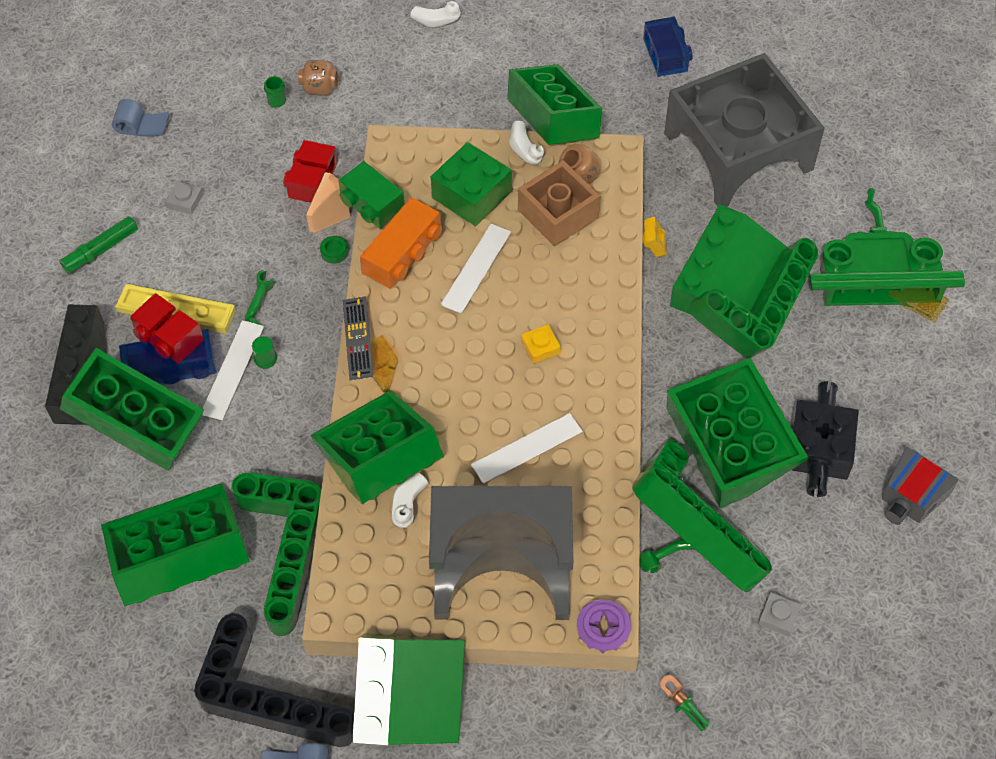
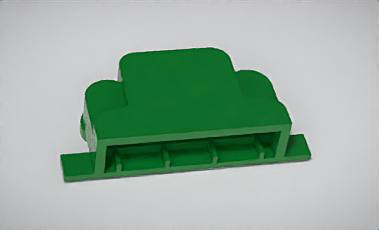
M894 231L857 232L847 235L845 240L836 239L829 241L823 249V259L820 266L821 273L809 275L811 291H824V306L940 304L946 288L964 287L965 279L962 270L943 271L941 263L943 249L937 241L931 238H919L914 241L911 235L905 232Z

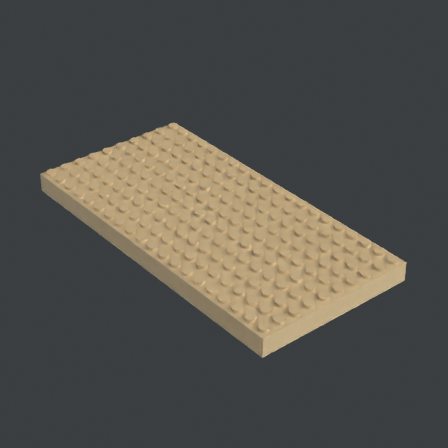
M368 125L364 161L404 192L405 204L412 197L439 211L442 231L438 239L431 241L425 248L421 259L414 261L408 268L405 278L402 281H397L389 289L362 274L360 255L385 226L379 229L373 223H367L357 211L346 299L366 296L374 377L349 381L345 324L343 319L330 424L391 390L434 427L444 457L433 463L429 468L417 472L424 476L429 485L414 499V520L406 528H399L392 521L393 495L395 489L401 484L395 485L381 493L377 498L361 504L349 492L325 458L302 636L306 655L358 657L359 637L363 634L465 640L464 663L636 671L639 657L640 500L634 494L632 485L640 474L644 135L600 134L599 139L548 145L536 131H526L530 142L536 144V148L540 145L544 149L541 162L531 165L521 159L510 147L509 138L511 130ZM466 142L471 143L512 169V192L476 227L432 199L430 176ZM575 143L583 144L598 155L601 163L598 176L591 183H588L601 196L599 218L556 246H553L518 211V188L558 164L560 155L568 146ZM490 224L511 231L463 312L459 313L442 306V301ZM549 324L561 346V354L533 364L521 342V334ZM568 413L572 415L583 432L484 484L471 466L472 463ZM431 486H572L573 569H569V620H555L552 602L544 589L529 577L511 571H492L471 579L455 595L450 606L448 620H435L434 569H429ZM597 600H609L622 606L628 613L631 621V631L627 642H624L617 651L613 649L602 654L600 650L589 649L587 644L582 639H579L576 627L577 618L587 604ZM605 615L602 616L600 624L594 626L600 629L602 637H605L608 629H613V627L607 625Z

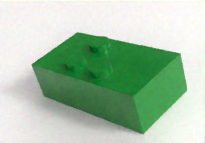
M559 64L509 69L507 100L548 145L599 139L602 107Z
M98 348L94 349L63 394L60 410L168 471L197 427L204 412V409Z

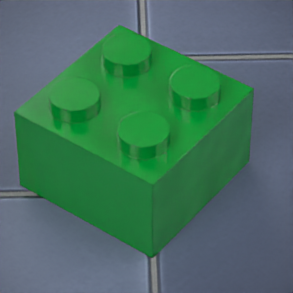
M466 142L430 176L432 199L475 227L512 192V169L469 142Z

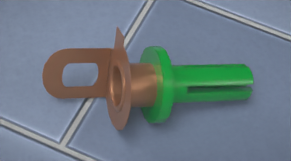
M672 675L663 677L660 686L678 706L675 709L676 713L682 709L700 731L705 730L704 726L690 712L691 710L706 727L709 726L710 723L690 702L694 696L687 697L682 692L683 686ZM668 681H672L677 687L672 693L665 686Z

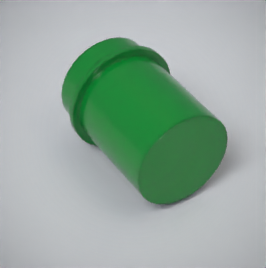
M277 76L267 78L264 82V91L268 104L275 108L283 106L286 103L283 80Z
M266 336L257 337L252 342L254 362L262 369L271 368L277 360V353L274 350L272 340Z

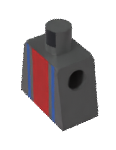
M906 447L882 496V500L890 504L885 512V517L896 525H900L906 516L920 523L951 495L959 479L911 448Z

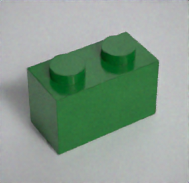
M362 161L338 180L339 196L342 202L347 207L352 206L367 223H373L379 229L387 225L405 205L404 192L365 161Z

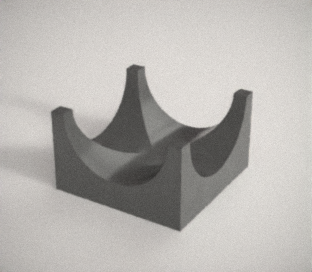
M763 53L671 89L669 92L664 134L670 141L679 137L681 131H684L694 140L706 160L712 177L714 203L717 207L719 204L727 207L737 189L751 175L770 163L781 159L795 158L798 159V166L804 174L813 171L825 127L766 53Z
M431 486L429 569H434L435 620H448L451 603L458 591L471 579L492 571L516 572L534 580L549 596L554 608L555 620H569V569H573L572 486Z

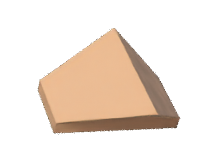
M325 172L306 214L310 232L315 233L350 218L349 207L342 202L339 196V179L331 173Z

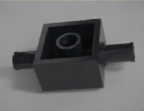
M828 381L818 384L817 403L797 399L791 417L790 427L808 456L807 461L795 467L792 471L809 473L806 491L808 495L813 497L817 486V497L827 495L828 477L847 480L855 457L859 410L835 406L838 386L831 382L830 390L827 392Z

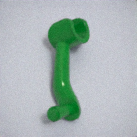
M869 188L865 206L873 214L876 227H870L869 233L886 232L887 227H884L882 210L873 201L875 190Z
M264 270L257 273V290L245 315V321L259 325L262 324L254 319L255 314L261 305L265 292L271 290L274 285V278L266 282L262 281L266 277V271Z
M680 539L653 552L650 550L642 553L639 558V564L644 572L650 571L655 573L662 567L659 562L660 559L680 550L695 549L684 539Z

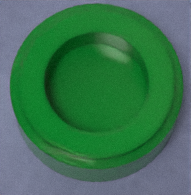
M340 236L325 238L320 244L322 259L331 264L344 261L349 254L347 241Z

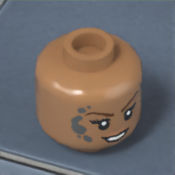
M308 60L304 65V69H299L298 83L303 85L304 91L309 95L327 96L331 94L333 89H337L338 70L333 68L330 61Z
M572 144L564 149L560 155L559 162L564 160L587 183H591L596 179L600 172L601 163L598 155L583 144Z

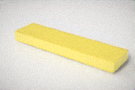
M125 284L115 306L117 312L132 315L152 295L157 293L175 306L176 310L172 315L181 310L198 322L201 329L227 334L236 312L235 305L131 284Z

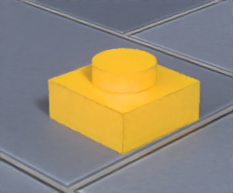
M655 216L645 219V232H643L644 246L650 248L656 257L667 255L665 230Z
M549 324L521 334V342L533 364L561 354V346Z

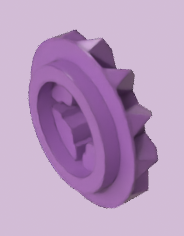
M597 600L587 604L581 610L577 618L576 627L579 639H582L589 649L600 650L603 654L608 650L614 649L617 651L624 642H627L631 631V621L626 610L619 604L609 600ZM603 615H605L607 625L613 627V629L607 630L605 637H602L599 628L594 627L600 624Z

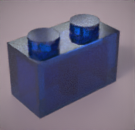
M675 16L646 21L643 41L657 77L688 72L689 61L693 59L692 49L690 45H686L684 29L678 25Z

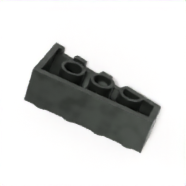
M68 304L45 403V408L53 424L86 425L60 410L63 394L94 349L98 348L107 354L105 323L97 305Z

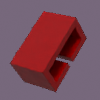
M303 140L300 149L294 153L291 170H287L284 176L283 184L287 188L288 198L312 203L325 172L333 175L337 166L335 146Z
M155 293L130 316L134 326L133 333L141 342L146 343L148 341L162 357L166 359L170 357L179 364L204 340L200 325L181 310L172 315L176 310L175 306Z

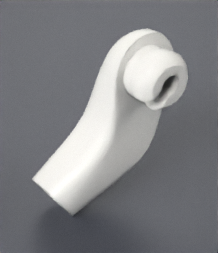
M454 1L447 2L444 8L427 9L415 6L411 11L410 17L427 27L436 28L455 22L460 17L461 12L459 5Z
M514 121L509 138L510 147L526 163L531 165L539 164L544 155V149L540 145L536 148V144L530 142L524 122Z
M420 473L399 485L394 491L392 521L399 528H406L413 523V501L429 485Z

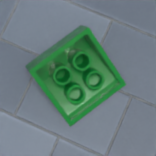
M391 390L311 434L312 440L349 492L361 504L377 498L381 493L403 483L410 476L422 469L429 468L433 463L444 457L434 427Z
M363 634L359 637L353 743L383 745L459 743L465 640Z

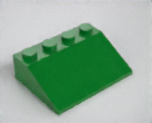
M719 204L672 287L670 307L692 315L691 303L693 300L710 289L719 288L751 312L778 257L787 246L746 214Z
M751 358L667 390L666 409L719 508L749 497L808 460L807 454Z
M222 483L101 524L112 577L124 607L144 602L148 598L165 592L175 591L179 587L196 581H203L212 575L226 570H234L250 562Z

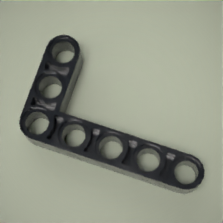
M230 613L221 618L194 688L195 696L205 712L336 747H345L353 742L354 716L350 710L341 706L239 681L238 677L252 640L251 632L246 619L238 613ZM235 629L242 630L241 634L237 637H228L231 631ZM221 660H231L230 664L224 668L216 667ZM209 691H220L215 698L205 699ZM243 698L252 699L246 707L240 708L236 706L238 701ZM275 706L284 707L279 715H268L271 708ZM307 714L317 716L310 724L300 723L302 717ZM345 722L349 724V727L344 732L336 733L332 731L337 723Z

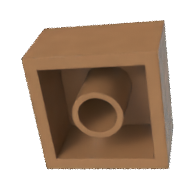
M562 160L518 188V211L553 246H556L599 218L601 196Z

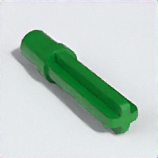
M128 216L87 243L76 247V250L59 260L62 268L67 274H71L83 265L91 263L95 257L137 231L136 222Z

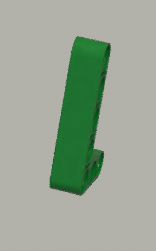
M802 238L781 252L751 312L723 290L713 288L693 300L691 303L693 317L746 358H752L766 351L774 345L818 257L816 244L809 238Z
M667 441L647 462L633 483L632 489L634 494L734 585L744 592H750L772 571L770 561L678 479L689 457L685 449L677 442Z
M241 473L234 478L231 487L240 509L287 517L264 605V616L269 630L277 636H285L295 629L313 558L321 489L319 485L312 481L256 473ZM254 490L252 493L248 495L242 494L244 491ZM277 494H284L282 498L273 499ZM308 498L315 499L311 503H303ZM301 526L309 527L303 532L296 531ZM292 555H302L298 560H288ZM287 583L295 584L292 589H281ZM279 613L288 614L283 620H273Z

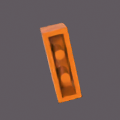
M411 197L360 255L362 274L389 289L397 281H402L413 262L419 261L430 242L436 241L442 231L440 212Z

